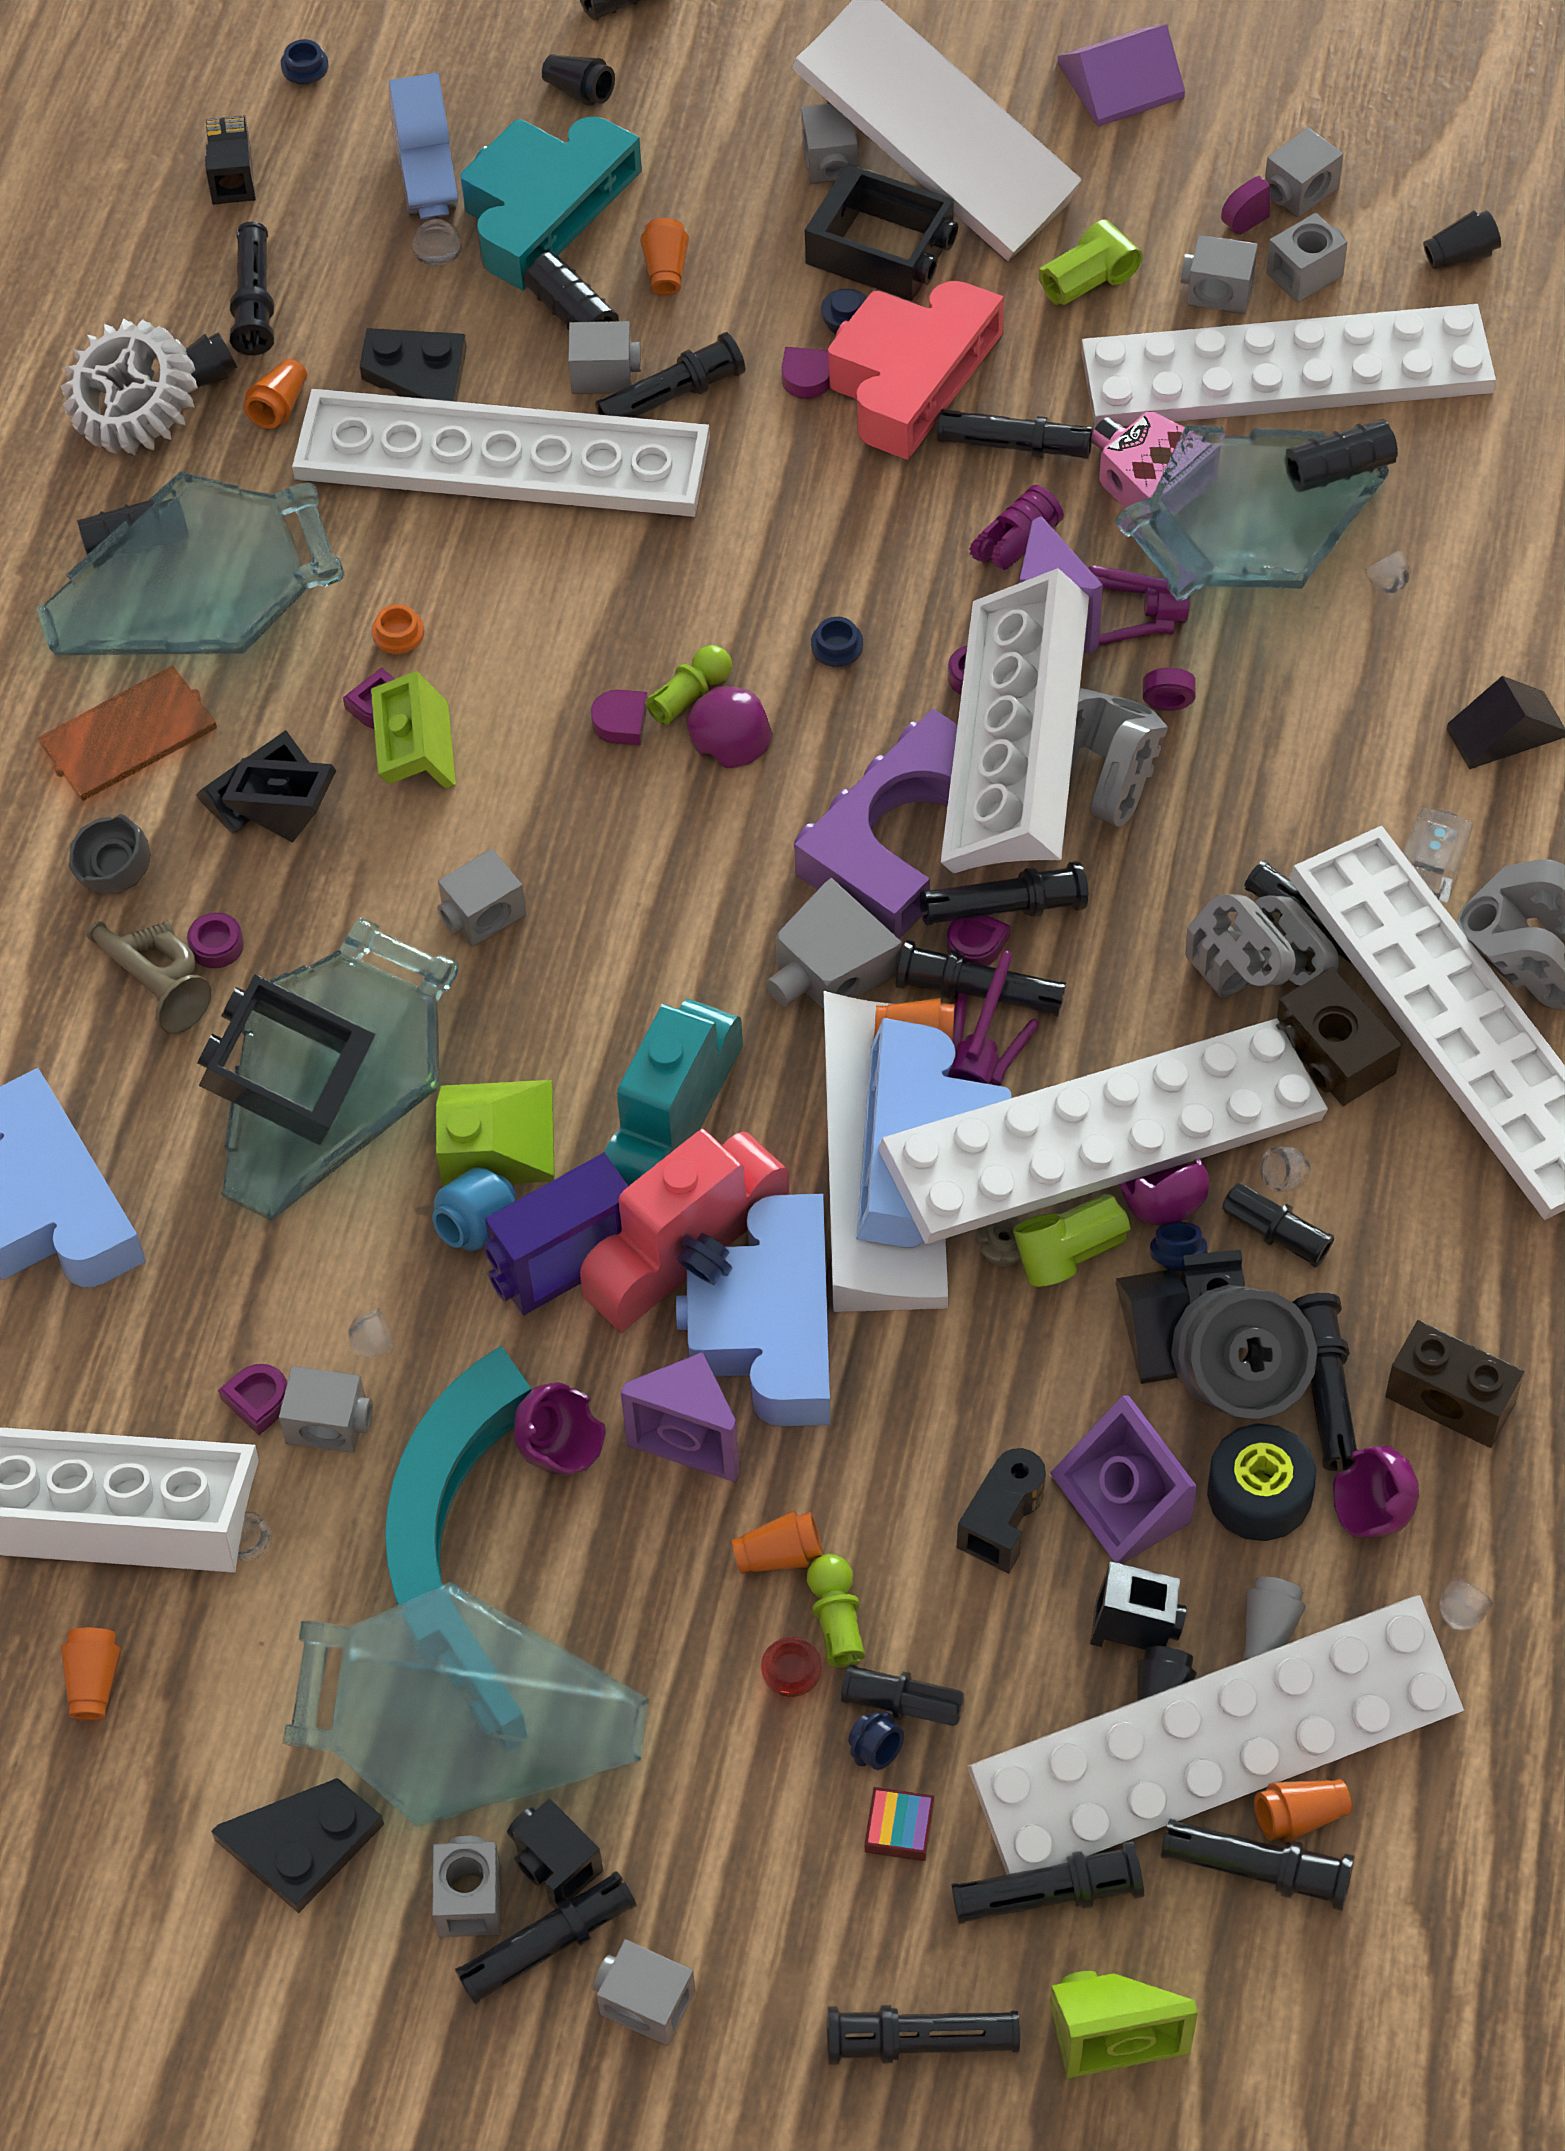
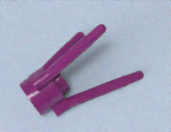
M1094 565L1088 568L1103 584V588L1145 594L1144 614L1145 616H1154L1155 620L1099 634V645L1154 633L1173 634L1174 622H1187L1190 607L1189 581L1160 579Z
M1008 950L1003 951L974 1034L968 1035L965 1041L962 1040L967 995L957 993L954 1006L952 1042L956 1055L947 1077L1001 1086L1008 1067L1039 1026V1022L1036 1019H1031L1000 1059L996 1053L997 1045L986 1037L1012 959V953Z

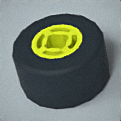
M1261 1423L1237 1428L1221 1440L1211 1458L1207 1497L1213 1515L1227 1530L1244 1539L1269 1541L1285 1537L1303 1523L1311 1509L1317 1468L1310 1449L1296 1434L1278 1425ZM1264 1473L1269 1474L1272 1478H1269L1268 1476L1264 1475Z

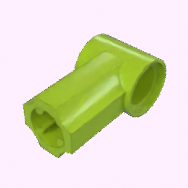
M1100 220L1084 232L1078 246L1040 267L1038 280L1044 288L1046 297L1054 305H1066L1106 280L1111 285H1119L1126 282L1140 267L1143 255L1109 220Z
M1102 1194L1061 1214L1049 1213L1028 1218L1018 1223L1013 1228V1233L1028 1284L1040 1287L1057 1284L1074 1276L1078 1269L1076 1264L1127 1241V1233L1131 1228L1126 1211L1120 1207L1115 1197Z

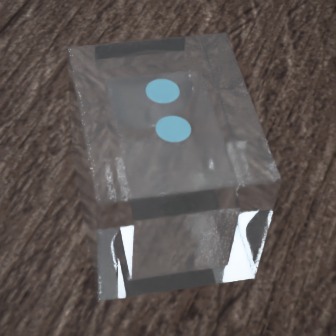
M1421 806L1403 854L1437 899L1449 902L1467 854L1473 821L1460 818L1449 811H1437Z

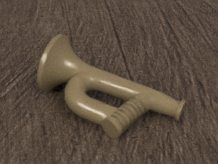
M168 920L162 922V924H157V926L153 925L152 928L148 927L123 937L108 930L101 921L95 922L90 926L87 932L88 939L96 942L107 955L157 997L159 1003L156 1008V1021L161 1029L170 1034L180 1033L191 1028L201 1019L209 1006L212 989L206 979L199 975H192L195 969V955L189 946L175 936L172 925ZM154 947L167 956L173 964L167 967H157L140 953L148 951V949L151 950Z

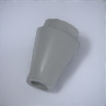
M1262 1576L1256 1579L1254 1589L1247 1591L1246 1638L1242 1661L1288 1644L1306 1607L1301 1601L1303 1589L1300 1586L1275 1577Z

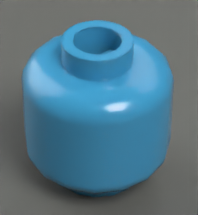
M472 1168L437 1192L434 1198V1211L432 1214L434 1228L440 1238L451 1247L472 1252L483 1249V1244L489 1241L485 1218L515 1202L516 1192L512 1184L505 1177L496 1175L488 1169Z

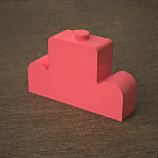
M948 281L936 286L929 296V308L881 291L870 293L852 318L840 325L835 340L828 348L829 386L836 392L857 399L858 435L863 442L909 460L939 420L941 410L948 408L1003 334L1004 296L960 281Z
M700 1129L620 1194L618 1200L622 1230L618 1235H611L599 1242L584 1259L580 1269L583 1297L610 1324L622 1333L687 1280V1269L676 1259L683 1250L680 1245L683 1238L690 1236L697 1240L699 1235L704 1233L724 1247H728L747 1231L748 1211L755 1202L768 1196L789 1195V1173L787 1168L748 1132L737 1133L721 1145L705 1129Z

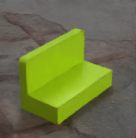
M418 671L372 688L378 775L388 784H392L426 770L445 789L455 786L454 757L447 700Z

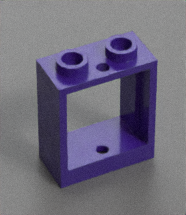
M605 1152L485 1218L489 1241L483 1244V1248L493 1266V1269L488 1272L489 1279L498 1296L504 1302L512 1299L523 1316L581 1284L580 1269L586 1256L599 1242L621 1232L622 1226L618 1198L629 1186Z

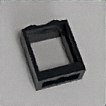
M847 163L804 230L805 264L912 301L922 284L928 285L933 279L938 258L943 249L949 251L955 242L958 233V223L953 221L954 200ZM859 212L924 233L909 260L844 238Z
M254 974L246 991L235 987L221 1017L230 1021L223 1037L221 1038L212 1033L197 1064L207 1068L199 1086L321 1145L376 1034ZM252 1011L340 1053L312 1111L224 1068Z

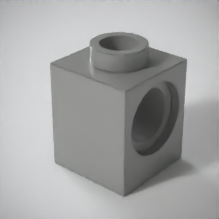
M831 103L801 107L802 144L810 184L836 181L847 163L858 167V144L854 124Z
M1308 127L1267 157L1265 181L1270 184L1271 200L1278 205L1284 206L1299 218L1339 188L1344 153Z
M1314 213L1270 239L1266 274L1298 303L1343 276L1348 242L1339 229L1330 226L1317 213Z
M1199 235L1194 255L1186 253L1182 266L1181 283L1189 284L1187 305L1246 314L1254 281L1258 244Z
M493 849L488 850L438 880L441 904L437 906V910L442 921L452 933L455 934L460 931L472 947L527 915L522 883Z
M292 1366L279 1415L285 1442L292 1445L354 1453L359 1432L367 1433L369 1430L373 1401L365 1397L360 1375Z
M467 1835L454 1837L449 1840L448 1844H433V1919L438 1937L501 1935V1864L496 1842H486L481 1837ZM464 1875H476L483 1879L481 1884L470 1892L461 1893L452 1889L454 1882Z
M626 1939L616 1957L611 1955L605 1957L593 1984V1990L598 1992L597 1999L601 2016L669 2046L696 1991L692 1969Z

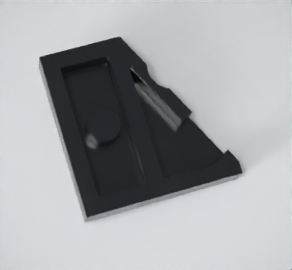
M367 328L360 361L361 378L378 388L390 389L399 397L457 402L467 349L465 334Z
M336 1778L220 1823L211 1832L218 1844L299 1914L384 1825L381 1814L340 1779Z

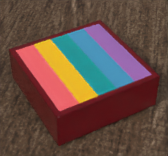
M873 1787L864 1844L865 1853L926 1861L934 1809V1795Z

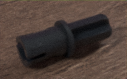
M1237 1183L1231 1188L1223 1202L1222 1209L1226 1214L1264 1235V1242L1270 1246L1275 1242L1308 1261L1315 1268L1322 1263L1334 1242V1235L1327 1234L1293 1214V1207L1291 1205L1285 1204L1281 1207L1244 1184Z
M851 1664L846 1670L842 1684V1702L890 1711L894 1719L901 1720L903 1715L954 1726L959 1723L964 1709V1693L962 1691L912 1680L911 1673L904 1671L899 1677L859 1668L857 1665Z

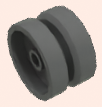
M1227 1285L1206 1291L1186 1307L1174 1329L1171 1355L1178 1379L1194 1399L1216 1411L1224 1412L1234 1417L1262 1419L1284 1412L1303 1396L1315 1374L1318 1349L1312 1326L1296 1304L1275 1292L1252 1287ZM1248 1348L1246 1357L1239 1360V1349Z

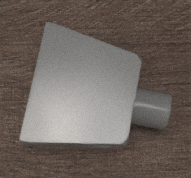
M830 878L778 932L775 938L776 963L781 970L766 980V987L775 1001L783 1007H787L802 994L807 993L824 1009L823 991L856 998L895 977L902 954V942L835 880Z

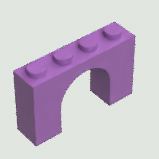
M932 709L919 722L914 721L910 723L900 735L898 743L885 756L878 755L865 770L864 776L850 790L844 789L838 793L832 801L829 811L815 824H807L800 831L794 842L795 874L817 890L832 878L898 939L926 913H921L919 899L922 890L930 891V879L882 846L875 838L872 830L883 815L903 804L932 802L948 806L958 725L935 709Z

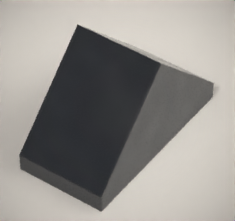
M1501 676L1447 724V731L1469 769L1565 738V727L1544 691L1505 676Z
M242 758L222 801L226 807L293 843L316 814L336 773V769L332 764Z
M1171 1270L1116 1278V1286L1140 1384L1178 1378L1171 1352L1174 1329L1186 1307L1190 1305L1188 1290L1176 1273Z

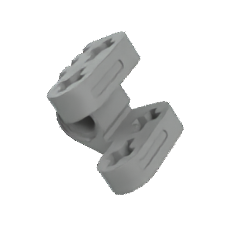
M1080 688L1071 772L1080 747H1086L1090 751L1106 758L1093 795L1091 812L1093 816L1120 827L1133 815L1146 778L1152 777L1155 768L1152 760L1159 756L1161 746L1158 742L1160 738L1165 737L1168 726L1152 709L1143 704Z
M1540 859L1504 866L1462 908L1458 916V926L1487 962L1514 987L1525 985L1543 1005L1553 1009L1565 1010V944L1561 941H1565V865L1554 860ZM1537 917L1547 930L1530 927L1526 923L1527 919Z
M1223 894L1215 896L1187 927L1186 958L1221 998L1230 997L1250 984L1256 986L1282 985L1289 979L1294 984L1302 986L1332 967L1336 971L1338 969L1339 959L1334 945L1301 906L1290 897L1264 896L1254 902L1243 895ZM1238 912V915L1234 920L1235 925L1231 927L1230 925L1232 923V920L1228 916V913ZM1273 913H1282L1278 923L1284 932H1279L1275 927L1276 922L1272 917ZM1302 951L1316 953L1312 959V964L1316 968L1315 971L1305 970L1309 960Z

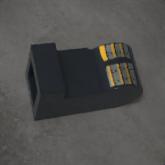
M246 116L206 119L208 144H206L207 156H205V166L212 204L255 201L251 147ZM238 174L244 177V183L237 188L227 189L219 185V181L227 175Z
M1015 1448L1004 1452L996 1460L958 1523L956 1548L1008 1574L1010 1573L1020 1556L1022 1531L1017 1529L1024 1516L1034 1512L1041 1505L1044 1496L1046 1471L1045 1464L1040 1456L1031 1450Z

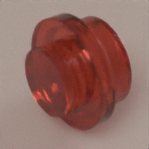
M797 1637L782 1638L770 1645L762 1657L761 1671L763 1680L773 1692L786 1697L804 1695L811 1691L820 1679L822 1671L820 1655L812 1644Z

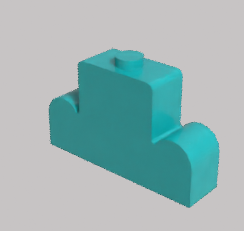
M586 117L573 123L568 131V142H563L522 119L513 121L489 146L483 147L477 153L475 159L460 175L465 212L478 219L477 230L481 261L484 268L523 291L527 287L524 282L525 273L534 260L542 254L549 252L558 256L642 172L640 137L600 117Z
M686 999L679 1009L666 1004L661 1005L618 1087L617 1101L620 1129L612 1136L604 1151L628 1186L701 1129L743 1047L742 1021L739 1016L691 999Z

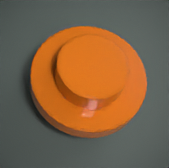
M389 605L378 613L373 622L372 636L374 643L379 649L390 654L410 652L418 647L423 640V621L413 609L406 605Z

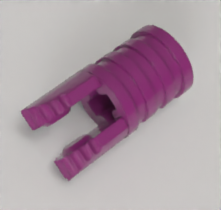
M1032 485L1015 503H1012L1005 512H1002L974 539L969 548V555L983 563L985 561L989 562L991 559L995 567L1002 570L1009 569L1010 566L1012 567L1014 563L1025 555L1034 519L1042 516L1052 528L1063 520L1064 513L1060 503L1044 487Z

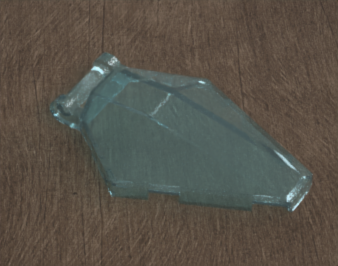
M1186 425L1152 496L1125 508L1116 518L1115 524L1125 536L1131 535L1169 581L1167 588L1177 601L1189 598L1198 589L1205 586L1302 589L1388 476L1389 469L1388 466L1374 469L1373 473L1364 472L1352 476L1350 480L1342 479L1329 483L1324 488L1320 486L1299 493L1294 489L1287 475L1284 460L1286 449L1306 443L1312 438L1316 440L1325 437L1324 431L1253 428L1249 437L1225 436L1223 427Z
M180 471L151 497L155 504L131 526L126 522L120 525L66 574L70 581L45 604L36 606L46 642L55 655L244 654L307 589L317 585H332L343 579L345 574L340 559L332 554L317 509L320 502L315 485L312 483H300L277 493L268 494L240 489L238 485L225 484L218 480ZM291 512L298 514L313 559L312 562L305 565L301 563L292 533L284 515Z
M362 917L353 925L338 951L310 966L303 965L290 973L286 972L268 980L376 1035L321 1145L230 1102L224 1146L228 1151L223 1191L221 1192L222 1196L272 1221L440 1088L438 1000L455 980L459 968L458 962L444 955L435 958L380 932L379 925ZM371 951L425 976L420 986L417 987L362 961L361 958L364 954ZM252 1011L242 1030L244 1038L240 1066H235V1073L312 1111L340 1053Z
M452 1582L446 1583L350 1627L317 1621H301L298 1640L304 1642L300 1673L292 1724L285 1725L282 1744L333 1752L415 1827L458 1816L462 1812L500 1801L503 1803L590 1778L594 1774L636 1763L642 1759L649 1706L648 1698ZM328 1646L344 1648L332 1730L316 1728Z

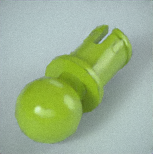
M706 645L697 650L692 659V666L688 664L678 666L675 670V676L646 699L645 704L652 717L662 724L664 722L665 725H668L686 707L709 692L708 686H717L725 682L732 672L730 655L718 645Z
M836 1554L821 1555L812 1561L807 1570V1584L812 1593L821 1598L812 1606L813 1616L820 1620L825 1641L827 1664L832 1667L855 1665L860 1662V1659L865 1658V1650L859 1633L856 1611L860 1608L859 1598L855 1595L847 1594L853 1585V1570L847 1560Z

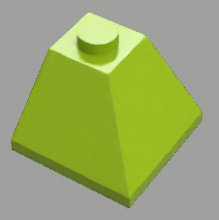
M552 1080L442 1085L436 1102V1156L442 1187L475 1167L488 1169L496 1175H501L511 1184L551 1182L555 1180Z
M1080 1971L1069 1974L1061 1979L1060 1984L1052 1985L1050 2010L1067 2079L1191 2054L1198 2016L1197 2006L1193 1999L1115 1973L1098 1976L1095 1971Z

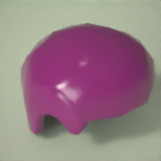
M726 686L711 689L696 700L686 720L691 742L701 756L705 753L711 754L725 768H734L752 763L768 749L773 735L760 699L751 691L741 687Z
M1197 1158L1194 1159L1195 1164L1191 1166L1185 1163L1118 1184L1134 1216L1141 1222L1157 1226L1185 1221L1205 1203L1208 1197L1210 1178L1202 1161Z
M560 1382L535 1387L517 1406L514 1415V1439L522 1457L528 1463L548 1473L570 1475L586 1471L600 1456L606 1435L605 1424L594 1418L590 1412L588 1404L591 1398L585 1393Z
M1387 1445L1364 1448V1450L1352 1452L1351 1457L1356 1459L1355 1464L1346 1471L1337 1473L1333 1481L1334 1508L1341 1526L1353 1538H1379L1401 1531L1415 1514L1419 1499L1418 1480L1409 1460L1393 1447Z

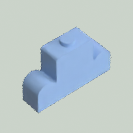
M439 72L389 80V110L408 215L419 213L420 219L449 215L448 208L457 207L458 195L449 147V132Z
M883 1018L871 1045L856 1237L858 1240L899 1247H916L925 1243L878 1150L882 1137L1011 1099V1092L1006 1087L947 1077L956 1054L951 1039L940 1029Z
M36 1068L0 1086V1279L8 1278L57 1253L64 1275L71 1283L80 1287H95L145 1263L146 1260L136 1231L39 1068Z
M823 1194L773 1195L764 1197L755 1202L748 1211V1246L725 1247L730 1252L725 1260L733 1268L727 1277L721 1275L716 1284L712 1285L687 1270V1295L676 1296L677 1330H688L689 1357L703 1352L714 1376L750 1375L753 1409L764 1422L776 1426L831 1425Z

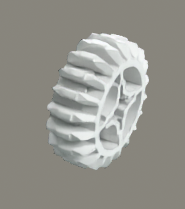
M123 319L118 331L113 326L104 324V336L99 339L87 334L90 346L85 351L73 349L78 363L77 365L64 367L66 376L70 381L60 386L63 390V395L67 398L63 406L66 413L72 418L73 427L81 435L84 434L85 438L92 445L99 448L103 446L108 452L116 455L122 448L127 453L136 455L140 443L147 449L154 450L155 438L159 435L172 440L169 428L173 423L185 425L184 417L180 412L182 409L195 407L193 399L188 393L198 389L196 380L191 375L195 371L194 364L187 356L186 348L178 339L175 340L168 330L160 326L154 328L151 323L143 319L137 326L131 321ZM154 359L159 360L160 364L159 382L153 381L154 371L151 367ZM100 392L106 393L104 403L107 405L104 415H101L99 410Z

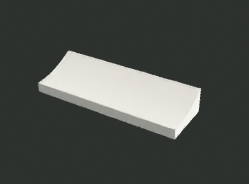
M852 0L833 22L795 58L792 69L928 191L953 199L954 214L1008 262L1070 203L1082 181L1075 172L881 0Z
M1059 568L973 601L941 855V864L953 874L971 868L1003 862L1062 859L1089 596Z
M823 991L833 1311L948 1308L946 1239L930 1244L924 1243L916 1247H899L856 1239L870 1051L874 1041L876 1006H887L890 1003L861 1000Z
M0 1427V1555L235 1573L245 1511L259 1462L256 1446L251 1444Z

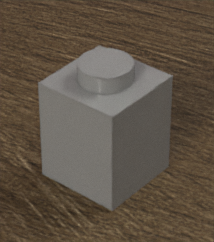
M629 321L569 322L568 363L571 393H616L632 385V372H641L640 342H631Z

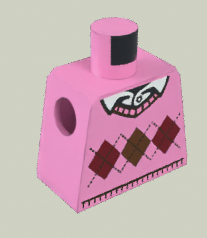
M1145 412L1127 429L1110 417H1106L1098 423L1092 433L1091 442L1103 450L1101 453L1099 477L1102 486L1151 534L1216 478L1219 445L1155 412Z

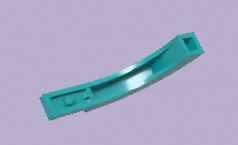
M501 1345L478 1360L455 1379L432 1404L416 1427L402 1454L393 1479L387 1507L385 1537L387 1564L399 1615L409 1642L423 1668L438 1661L443 1673L455 1690L464 1685L474 1700L468 1707L476 1724L486 1737L495 1732L507 1750L527 1738L523 1715L452 1607L442 1583L440 1564L446 1520L463 1481L482 1456L502 1437L514 1429L516 1408L532 1391L528 1382Z

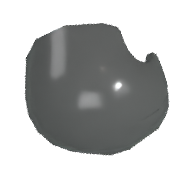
M119 814L114 818H99L82 827L70 844L69 868L76 879L89 890L98 894H120L137 885L148 870L151 857L149 843L142 829L125 815Z

